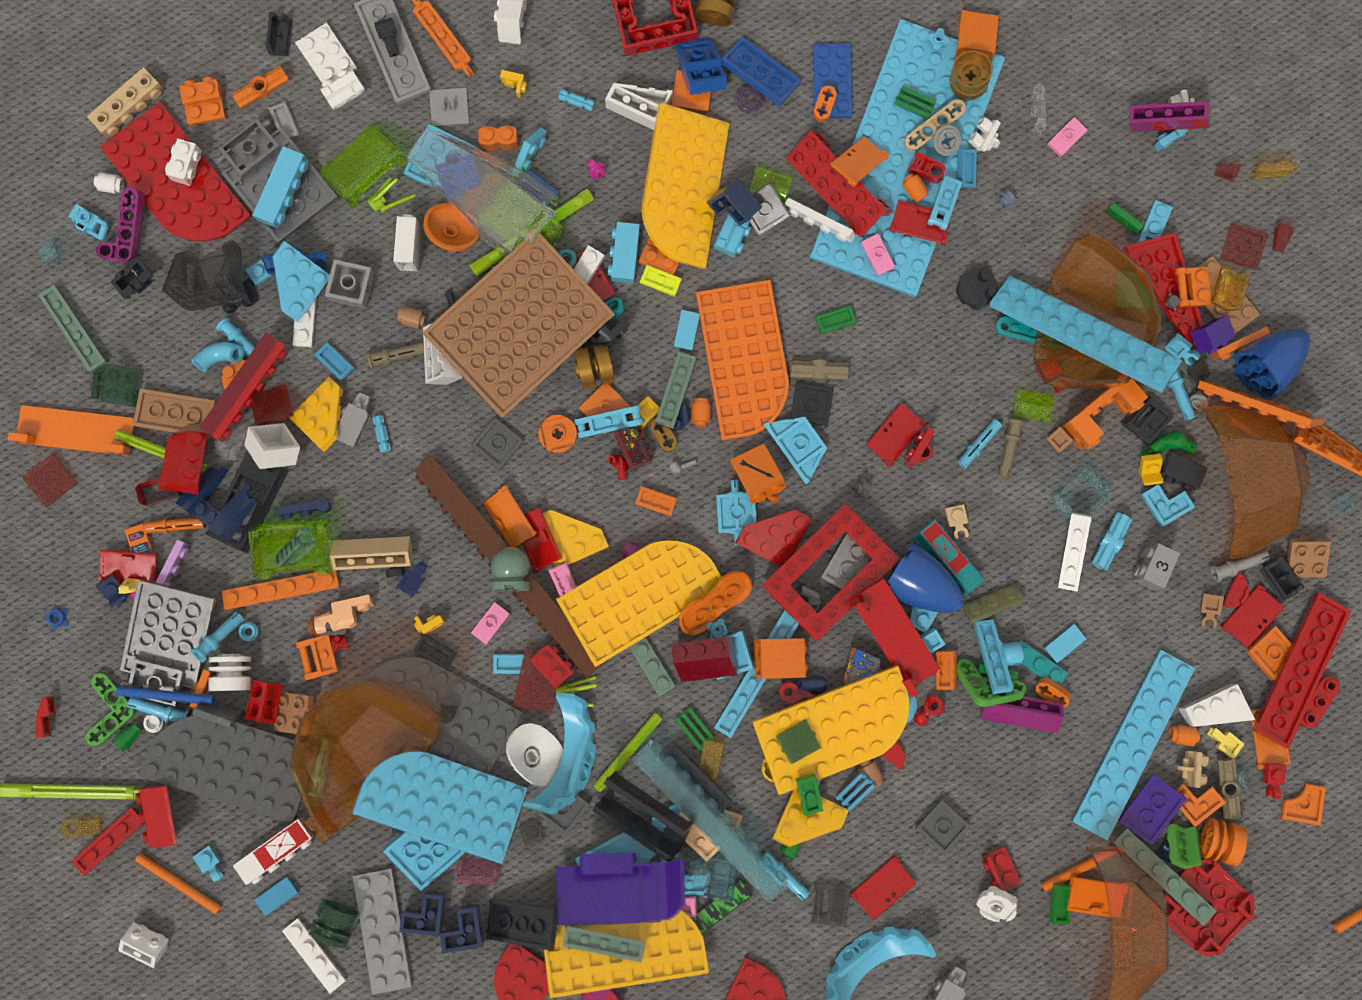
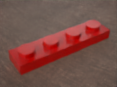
M131 807L71 862L84 876L90 873L143 825L140 824L139 812L134 807Z

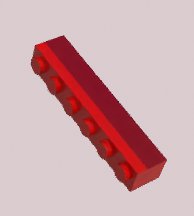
M265 332L199 428L220 442L228 440L232 435V428L235 424H239L242 421L246 408L249 409L253 405L256 394L264 389L267 378L272 377L276 372V366L279 361H283L286 358L288 347Z

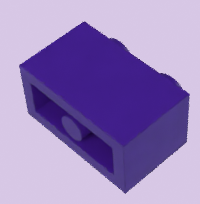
M1227 315L1213 319L1190 333L1199 354L1206 351L1208 354L1219 350L1218 347L1229 344V340L1236 336Z

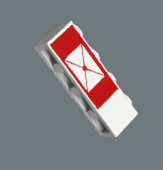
M299 818L234 864L233 867L246 885L251 882L255 885L264 878L262 875L265 872L269 871L272 873L279 868V862L284 859L287 862L296 856L295 851L301 847L304 850L312 844L311 839L315 835L305 820Z

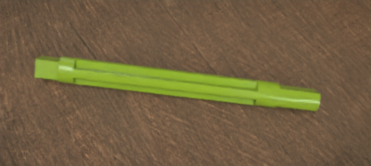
M585 189L564 205L469 265L476 277L503 260L535 230L542 234L593 201L592 194L588 189Z
M0 783V797L135 800V793H138V788L143 786Z

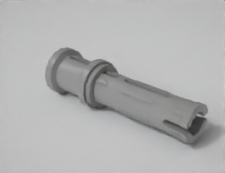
M1262 550L1236 561L1227 560L1225 564L1211 566L1210 573L1215 582H1220L1221 579L1228 576H1236L1242 570L1269 562L1270 557L1266 558L1269 554L1266 550Z

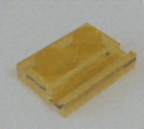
M1289 160L1279 161L1277 164L1262 162L1250 173L1251 180L1289 177L1288 175H1291L1298 169L1297 162H1289Z

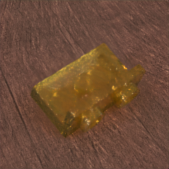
M1221 267L1210 303L1225 311H1239L1243 304L1250 275L1247 273L1239 274L1227 267Z

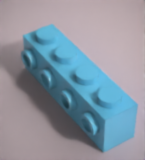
M282 147L252 216L257 221L277 229L280 224H283L286 217L285 212L292 205L293 194L301 184L300 178L308 168V159L304 154Z

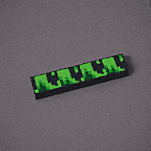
M741 879L720 894L730 899L715 898L700 909L696 917H690L701 934L705 933L753 896Z

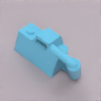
M76 204L68 216L76 223L75 227L101 241L105 239L109 229L108 223Z

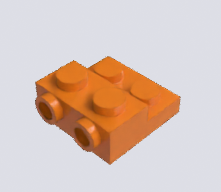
M205 77L202 79V82L197 83L193 80H188L184 82V85L179 86L189 126L226 119L221 86L217 79Z

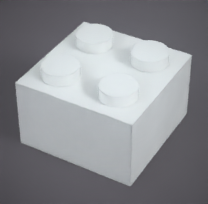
M285 423L248 427L244 445L259 469L296 465L300 446Z

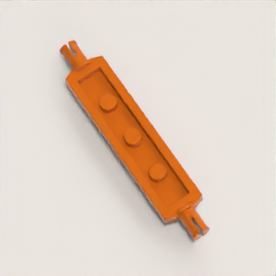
M411 0L416 6L413 9L414 15L456 72L463 70L468 78L471 75L473 76L474 72L469 67L472 61L429 1Z

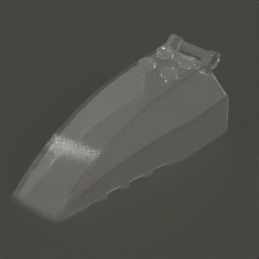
M429 127L405 155V158L447 200L454 210L465 219L470 227L484 241L505 257L514 250L520 237L533 244L536 240L535 237L547 222L556 215V212L546 205L551 202L557 206L559 204L558 196L530 174L474 146ZM541 211L545 213L530 232L525 231Z

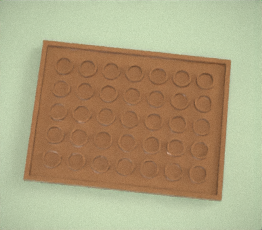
M535 230L423 331L422 334L503 419L615 314L548 241Z

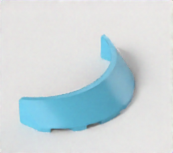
M556 693V698L563 714L565 729L564 748L558 769L549 785L538 796L523 803L524 807L548 814L558 813L559 810L567 805H571L576 800V795L580 790H584L590 778L591 768L595 760L596 745L593 744V733L596 730L595 724L591 721L587 710L589 706L582 698L569 693Z
M884 927V930L874 933L872 931L867 932L856 938L852 944L847 945L835 959L836 963L826 979L825 1000H850L860 980L870 970L886 960L912 954L925 955L932 958L937 955L929 941L915 929Z

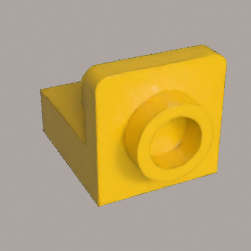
M505 70L501 71L500 78L502 83L510 88L517 86L516 94L518 98H521L522 93H526L527 82H525L524 75Z
M649 396L638 404L641 409L639 411L640 417L643 418L644 424L637 425L636 427L641 430L658 414L660 409ZM632 413L629 415L631 421L633 420Z
M1161 454L1141 456L1139 474L1144 485L1163 483L1160 473L1163 460Z
M436 614L426 619V624H424L420 616L414 617L416 621L414 626L419 633L423 632L425 635L446 623L443 616H436Z

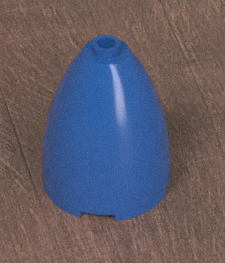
M1289 329L1269 334L1254 341L1234 356L1236 366L1233 369L1236 376L1248 391L1252 389L1260 394L1261 398L1266 400L1274 399L1293 381L1302 368L1309 352L1311 342L1309 333L1301 329Z
M913 542L908 549L911 553L907 551L888 581L893 594L898 601L919 609L941 613H953L954 610L959 611L965 602L962 600L963 594L959 586L936 558Z

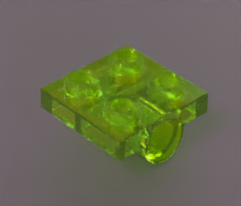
M756 167L749 192L754 194L772 183L785 204L793 177Z

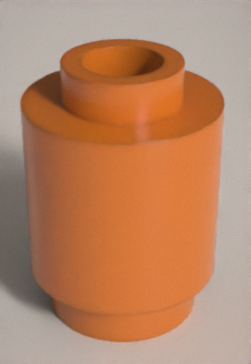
M912 173L903 179L905 183L902 186L916 203L929 195L927 192L928 188L918 174L914 176Z
M694 399L691 423L695 424L696 427H706V424L710 423L711 404H709L708 399Z
M1184 725L1170 727L1169 741L1174 742V744L1194 747L1196 743H1199L1200 732L1197 731L1196 727Z

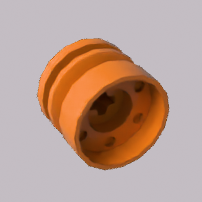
M1209 817L1203 824L1199 839L1201 857L1210 858L1213 861L1220 859V862L1233 866L1239 865L1244 857L1247 846V830L1245 826L1234 823L1226 825L1225 821Z

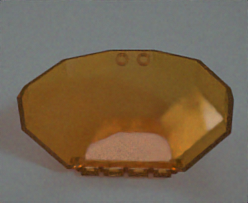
M1089 232L1075 239L1051 276L1050 284L1052 287H1047L1046 293L1157 348V338L1161 330L1162 317L1150 274L1105 237ZM1037 330L1036 336L1040 338L1035 339L1033 361L1045 384L1059 389L1111 388L1126 384L1131 380V377Z
M1221 404L1201 407L1195 410L1196 415H1205L1218 435V440L1222 443L1224 457L1231 456V460L1225 461L1228 477L1235 476V479L1229 480L1231 496L1238 495L1239 498L1232 500L1234 513L1236 514L1233 517L1234 526L1228 556L1220 557L1221 561L1248 557L1297 530L1312 480L1307 471L1308 459L1306 455H1303L1281 422L1276 419V416H1267L1255 411Z
M367 679L322 692L317 697L316 703L304 711V716L299 721L289 764L310 818L324 835L338 833L360 816L352 814V810L361 786L368 774L377 765L392 756L406 752H426L430 748L429 745L436 740L442 721L441 716L428 703L379 679Z
M1086 846V851L1091 853L1105 882L1112 924L1113 969L1108 1000H1138L1169 968L1168 914L1163 889L1114 846Z

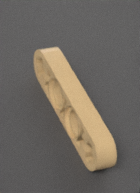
M959 99L951 101L905 138V149L908 152H916L932 140L935 131L941 126L951 125L962 117L966 109L965 103ZM954 106H955V107H958V106H959V107H960L959 112H958V111H955V112L950 116L949 113L952 112ZM944 116L947 119V123L941 125L937 122V118ZM929 127L933 133L930 136H926L923 134L922 129ZM919 135L920 139L916 142V146H910V139L914 141Z

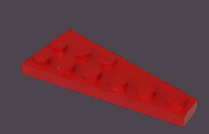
M1176 232L1123 247V250L1178 333L1194 346L1195 343L1190 333L1203 325L1198 306L1179 307L1178 305L1176 306L1177 309L1173 310V308H1169L1164 304L1169 297L1168 294L1172 293V295L1180 298L1178 276L1175 275V269L1186 268ZM1185 275L1188 300H1190L1187 275Z

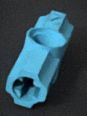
M1119 512L1114 515L1108 530H1105L1102 535L1103 539L1099 541L1100 546L1091 562L1095 567L1107 571L1115 553L1119 552L1124 543V536L1132 522L1129 516Z

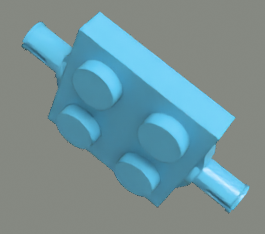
M734 480L730 481V493L716 495L718 534H733L734 542H736L743 526L756 522L755 503H750L746 493L739 492V480H735V487Z

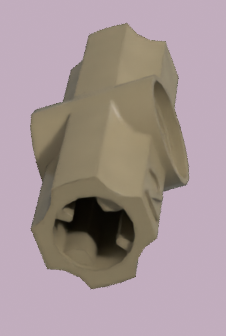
M812 360L811 362L791 361L790 378H804L812 381H817V379L819 381L848 380V363H830L826 360Z
M1235 758L1217 759L1218 789L1220 795L1226 801L1222 805L1223 818H1241L1240 787L1237 781ZM1228 784H1233L1232 791L1225 792V787Z

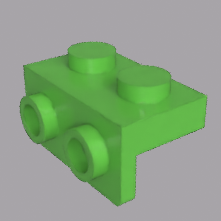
M1176 824L1167 825L1171 863L1183 869L1200 866L1202 861L1197 828L1193 826L1184 829Z

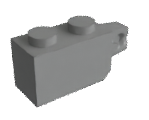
M359 393L352 404L348 403L347 407L344 406L340 414L342 418L339 424H337V430L339 431L337 441L357 449L371 420L370 414L367 412L371 400L369 396Z
M954 965L946 977L943 976L942 979L937 980L934 986L936 991L927 1000H963L966 994L962 983L966 972Z

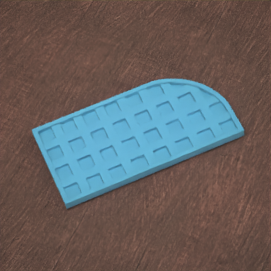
M406 752L386 759L368 774L361 786L352 814L502 864L528 788L430 753Z

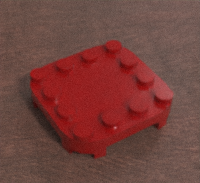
M1201 857L1202 864L1200 866L1183 869L1178 876L1217 911L1204 926L1201 925L1165 891L1158 898L1156 909L1162 920L1193 950L1206 956L1220 955L1225 951L1223 948L1248 921L1252 922L1254 919L1255 899L1220 864Z

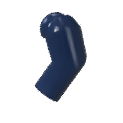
M681 404L680 415L677 417L673 429L677 431L682 430L689 423L688 404Z

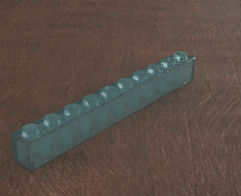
M650 740L632 758L633 762L689 820L694 822V825L769 903L774 900L787 887V876L781 870L777 871L774 868L772 860L768 856H763L759 852V847L753 841H748L744 831L739 827L736 828L726 813H721L717 803L711 798L708 799L703 794L704 790L690 780L691 777L685 770L681 771L676 766V761L662 751L663 748L658 742Z

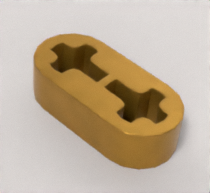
M655 418L651 422V431L661 449L665 452L675 450L677 440L670 427L663 426L664 433L661 434L658 429H654L656 427ZM664 436H667L669 441H674L671 448L668 446L664 447Z

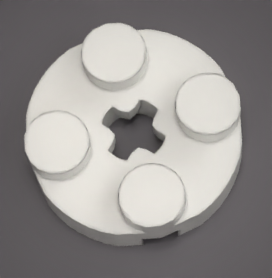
M990 886L988 890L980 893L977 907L980 908L979 912L985 918L995 922H1000V919H1006L1007 922L1016 916L1018 900L1014 895H1010L996 886Z

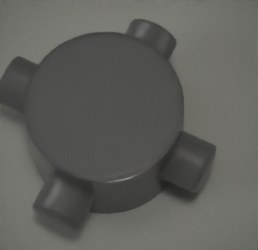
M1172 293L1168 294L1169 297L1164 304L1176 310V306L1180 303V298L1172 295Z

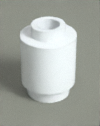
M100 172L94 178V186L98 191L118 194V192L122 193L124 190L125 181L119 175Z

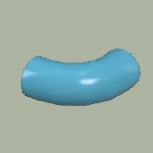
M214 343L203 348L191 361L199 370L207 372L214 364L221 361L240 362L244 356V349L235 343Z

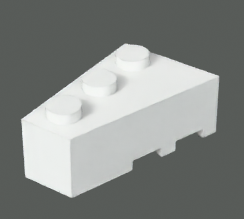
M497 0V7L499 8L495 10L494 22H497L499 42L521 44L520 29L524 25L522 19L524 11H526L527 0Z
M613 83L605 99L606 108L654 130L658 104L670 105L673 90L661 91L655 90V88L645 89L634 85Z
M431 324L423 327V331H425ZM423 335L425 384L447 385L462 379L463 376Z
M1229 684L1179 708L1186 725L1193 727L1255 720L1238 684Z

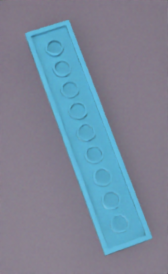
M1012 276L1008 277L990 302V307L1161 393L1182 363V360Z
M1162 650L1158 651L1072 818V822L1108 841L1195 670L1194 667Z

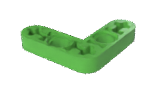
M961 659L957 662V676L978 706L988 707L1020 700L1024 697L1026 686L1021 681L1013 680L1012 692L1003 693L1005 696H999L998 694H993L991 685L988 686L971 661ZM969 681H976L978 685H973Z
M105 673L94 675L91 685L112 711L86 733V741L91 746L103 744L130 721L136 713V709L130 708L128 711L129 715H123L120 718L114 715L115 713L116 715L122 714L124 712L123 707L128 708L129 699L127 696H119L116 702L110 701L109 694L112 691H116L118 686ZM98 678H105L103 682L105 686H112V688L106 690L103 685L98 686ZM110 718L116 722V726L112 730L106 726ZM102 730L107 733V735L105 733L98 736L99 741L92 740L94 737L93 733L98 734Z

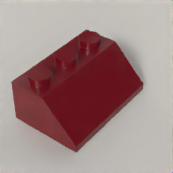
M733 636L671 644L673 664L681 682L738 675Z

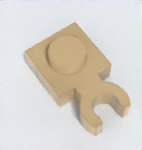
M964 504L945 508L948 526L955 528L953 532L954 539H959V531L964 533L965 538L968 537V530L963 526V524L968 523Z

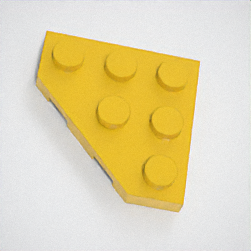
M330 377L289 417L324 452L338 439L337 423L340 421L341 414L340 397L343 396V389Z
M552 510L543 513L562 556V559L553 563L554 566L564 562L570 565L609 548L601 529Z
M794 789L772 839L792 847L842 828L849 810L821 797L823 811L804 816L798 789Z

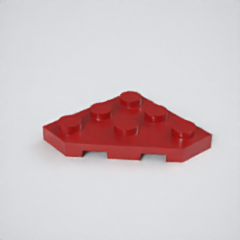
M793 509L752 524L750 523L743 526L735 543L781 567L795 553L811 518Z

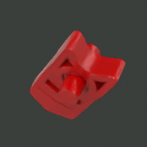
M345 635L330 636L332 649L335 654L342 648L349 649Z

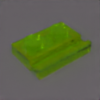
M1017 389L1012 417L1051 423L1055 396Z

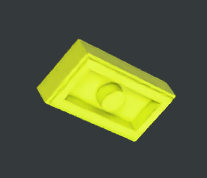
M646 265L640 284L675 297L682 278Z

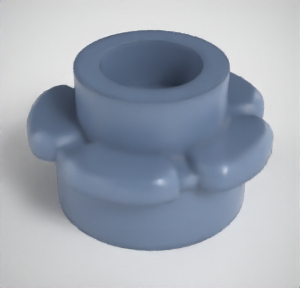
M1009 190L1000 192V202L1005 207L1008 205L1012 207L1013 203L1016 202L1015 196Z

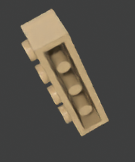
M143 67L92 111L87 118L105 137L109 138L116 135L123 124L129 123L138 111H143L152 99L158 98L164 89Z
M410 536L332 541L330 552L333 570L411 566L412 558Z

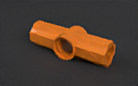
M279 66L262 77H254L250 84L234 92L232 95L239 107L243 109L260 98L268 97L272 91L290 80L282 67ZM260 85H264L262 90H257Z

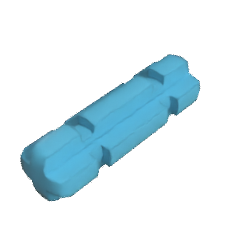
M561 89L558 96L559 100L564 102L567 100L572 105L581 108L585 107L589 111L593 110L594 100L589 98L586 100L583 96L572 92L568 93L569 91Z
M382 415L374 416L372 421L373 425L376 426L374 430L377 442H380V445H378L379 450L382 453L391 450V446L387 442L389 438L386 426L383 425L385 423Z

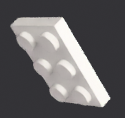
M327 23L295 42L322 84L330 79L335 81L339 78L338 74L346 69L348 71L353 70V72L358 70Z

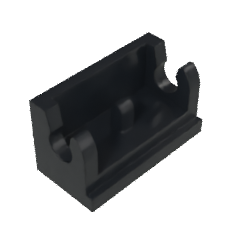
M269 12L265 48L270 55L289 57L293 21L286 14H283V17H279L275 12Z
M1283 555L1267 562L1259 570L1281 602L1298 594L1304 588V585Z

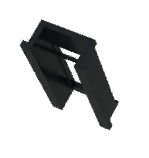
M246 451L218 509L221 511L235 494L240 492L238 488L244 476L266 485L260 499H257L258 503L239 541L231 538L228 542L210 529H208L205 535L239 551L249 553L287 476L288 470L282 467L259 469L250 453Z
M615 771L610 777L606 778L604 784L608 788L604 797L594 806L593 812L667 862L673 861L674 857L681 851L694 822L686 820L618 775V771ZM617 792L650 814L647 821L614 800V793ZM653 817L666 825L663 832L651 825Z

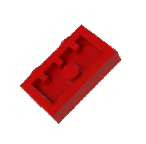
M546 644L529 661L556 689L573 674L571 671L573 666L566 659L564 661L558 656L560 652L553 645L549 647Z
M1005 846L983 855L985 860L982 863L986 872L990 871L992 879H990L992 886L1005 891L1021 883Z

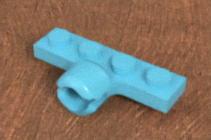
M994 620L975 622L973 626L993 694L1012 692L1013 684L1008 666L1022 664L1024 660L1022 645L1018 642L1002 643L999 640Z

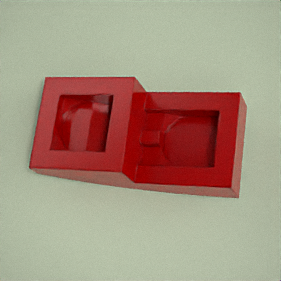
M53 696L43 697L40 702L35 724L36 738L51 736L48 717L56 716Z

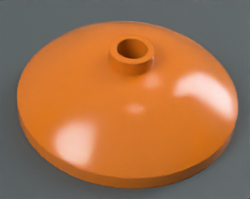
M441 203L431 207L426 212L423 220V228L427 237L435 245L450 251H462L472 247L477 242L480 234V226L476 217L466 208L453 203Z

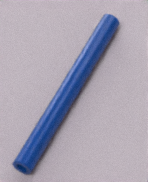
M118 686L116 689L117 696L213 705L215 702L214 695Z

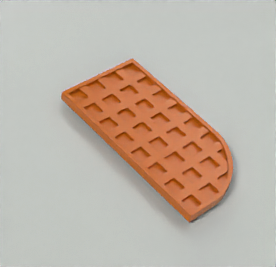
M771 280L696 292L722 441L750 437L766 429L765 423L769 422L771 424L779 416L787 399L789 380Z

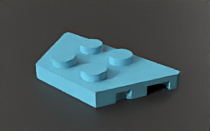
M806 417L781 420L771 424L769 422L765 423L764 426L805 484H808L827 449L826 445Z

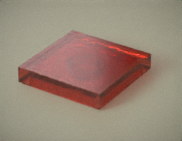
M1231 223L1220 259L1257 270L1268 234Z
M286 384L258 393L254 397L255 401L251 407L256 426L270 425L294 416Z
M53 453L22 477L45 507L52 505L78 484Z

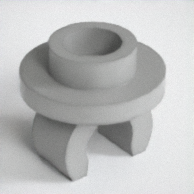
M1202 389L1190 397L1192 407L1197 410H1205L1211 399V396L1208 395L1206 397L1201 394Z

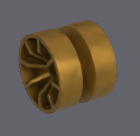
M607 343L594 345V357H591L587 347L575 351L577 359L574 361L578 379L582 381L583 389L596 387V375H599L603 385L615 382Z

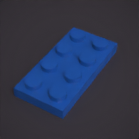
M743 36L721 58L723 66L779 107L802 81Z
M813 44L814 108L820 90L824 86H832L837 94L829 118H852L851 44ZM830 92L824 94V101L828 102L829 97H832ZM822 106L821 111H818L819 116H823V114H826L824 112L826 108L825 106Z

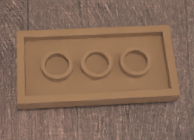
M1213 256L1198 266L1208 267L1212 305L1203 307L1213 319L1227 315L1234 332L1237 333L1260 315Z
M140 388L132 426L176 434L187 430L206 433L199 426L217 401Z

